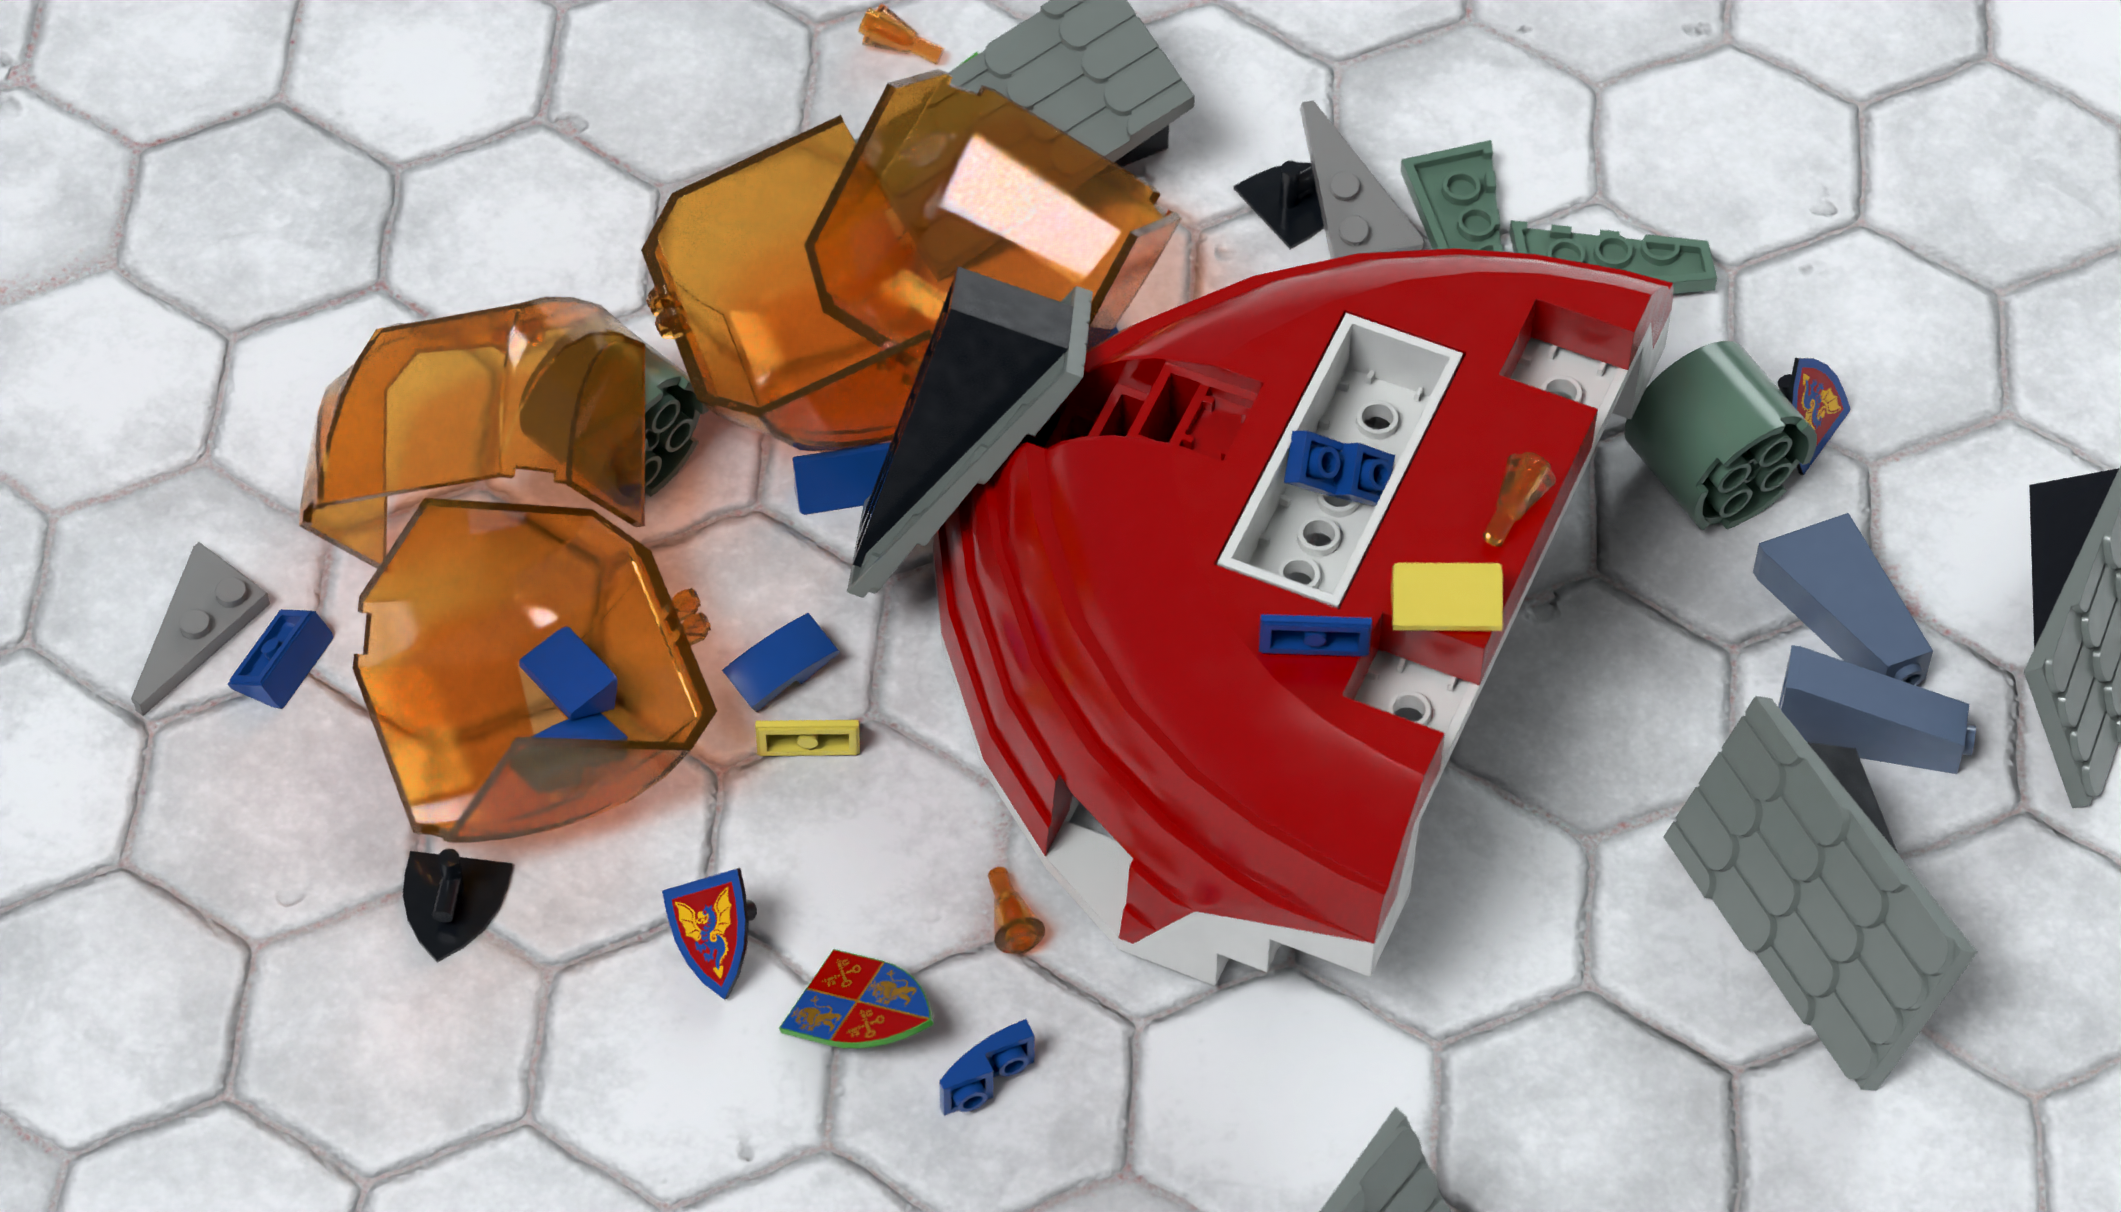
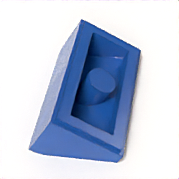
M890 442L792 457L794 489L799 512L807 515L863 506L864 501L872 493Z
M279 610L228 682L229 687L268 706L278 709L284 708L332 641L333 633L316 611Z
M1261 614L1259 620V652L1369 656L1372 618Z
M566 626L557 630L519 660L521 669L570 720L615 709L618 685L616 675L570 627Z

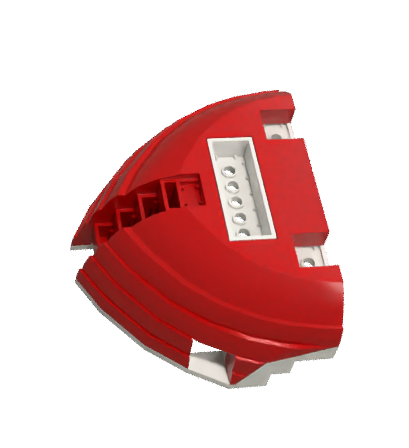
M1458 248L1358 253L1249 277L1126 327L1086 350L1084 375L1081 381L1035 436L1027 434L989 481L983 485L977 483L935 533L933 539V559L941 643L983 771L1044 867L1119 950L1216 986L1229 958L1268 972L1281 944L1371 977L1410 894L1418 826L1421 817L1611 414L1632 419L1663 353L1672 311L1674 291L1672 282L1626 270L1528 253ZM1372 417H1380L1387 420L1390 425L1384 429H1373L1368 427L1364 421ZM1307 430L1342 443H1361L1395 455L1392 475L1377 505L1372 506L1352 501L1346 506L1335 507L1325 501L1328 495L1284 483L1289 448L1292 442V431ZM1313 533H1322L1329 536L1332 542L1325 546H1314L1309 544L1305 538ZM1395 563L1501 564L1503 573L1502 631L1393 630L1391 604L1393 565ZM1299 572L1308 575L1312 582L1305 585L1285 577ZM1261 614L1372 618L1369 656L1259 652ZM1409 707L1418 710L1423 717L1414 722L1397 716L1394 713L1401 708ZM1079 802L1113 838L1069 822Z

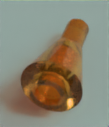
M883 3L876 10L871 7L867 10L858 30V33L864 35L862 45L905 54L913 53L935 65L939 63L945 49L918 36L919 33Z
M1532 452L1512 454L1508 457L1496 504L1497 511L1483 533V538L1488 543L1498 547L1502 546L1515 521L1519 520L1556 483V478L1550 471L1551 466L1543 457Z
M995 867L988 873V879L995 896V946L1005 953H1026L1042 940L1045 934V926L1020 894L1014 890L1007 869L1005 867Z

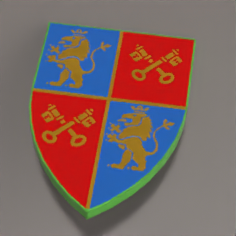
M833 949L787 1015L779 1030L782 1034L829 1046L858 1049L876 1047L905 1039L934 1025L929 1000L923 989L905 970L882 960Z

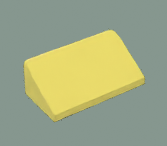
M1395 563L1391 578L1393 630L1502 631V565L1498 563Z
M859 720L755 721L757 755L860 754Z

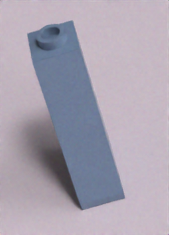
M1849 513L1759 543L1753 569L1757 580L1845 662L1915 686L1926 679L1933 650Z
M1791 646L1778 707L1806 742L1856 748L1861 759L1957 774L1962 755H1972L1976 726L1967 724L1968 703L1801 646Z

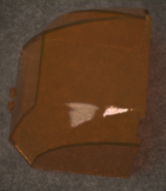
M936 69L887 83L804 247L823 312L881 348L875 358L876 366L884 370V368H889L896 358L904 362L899 378L900 381L909 385L914 383L957 267L1059 302L1075 286L1093 291L1092 301L1090 302L1092 304L1086 350L1106 340L1154 268L1182 218L1175 211L1168 209L1165 213L1156 202L1161 194L1155 187L1000 92L981 85L978 93L950 84L953 78L951 74Z
M842 115L671 193L641 249L654 283V288L648 293L646 302L653 315L657 316L655 326L661 337L675 339L697 400L721 418L741 427L754 429L801 451L828 452L891 441L938 320V314L908 244L905 243L898 246L882 212L891 209Z
M546 296L516 304L411 323H396L376 329L355 363L325 389L317 413L305 467L299 526L377 569L386 568L388 496L500 477L513 478L515 476V469L554 473V483L569 486L635 528L645 526V343L602 305L575 297Z
M424 498L359 596L358 612L367 613L363 654L354 653L352 668L413 833L443 838V841L450 843H470L510 839L550 831L585 821L625 805L662 781L692 750L717 712V708L691 648V645L704 640L708 635V631H711V625L707 616L702 612L695 614L698 611V607L701 606L697 592L692 588L677 593L671 600L651 550L593 509ZM566 626L570 627L616 675L618 685L615 709L601 713L621 730L628 739L599 740L532 737L569 718L521 669L519 660L557 630Z

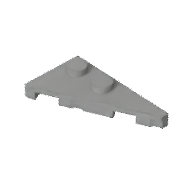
M1315 101L1302 102L1300 113L1331 259L1358 253L1422 250L1424 246L1423 237Z
M200 542L191 551L131 697L135 710L142 716L270 605L266 591Z

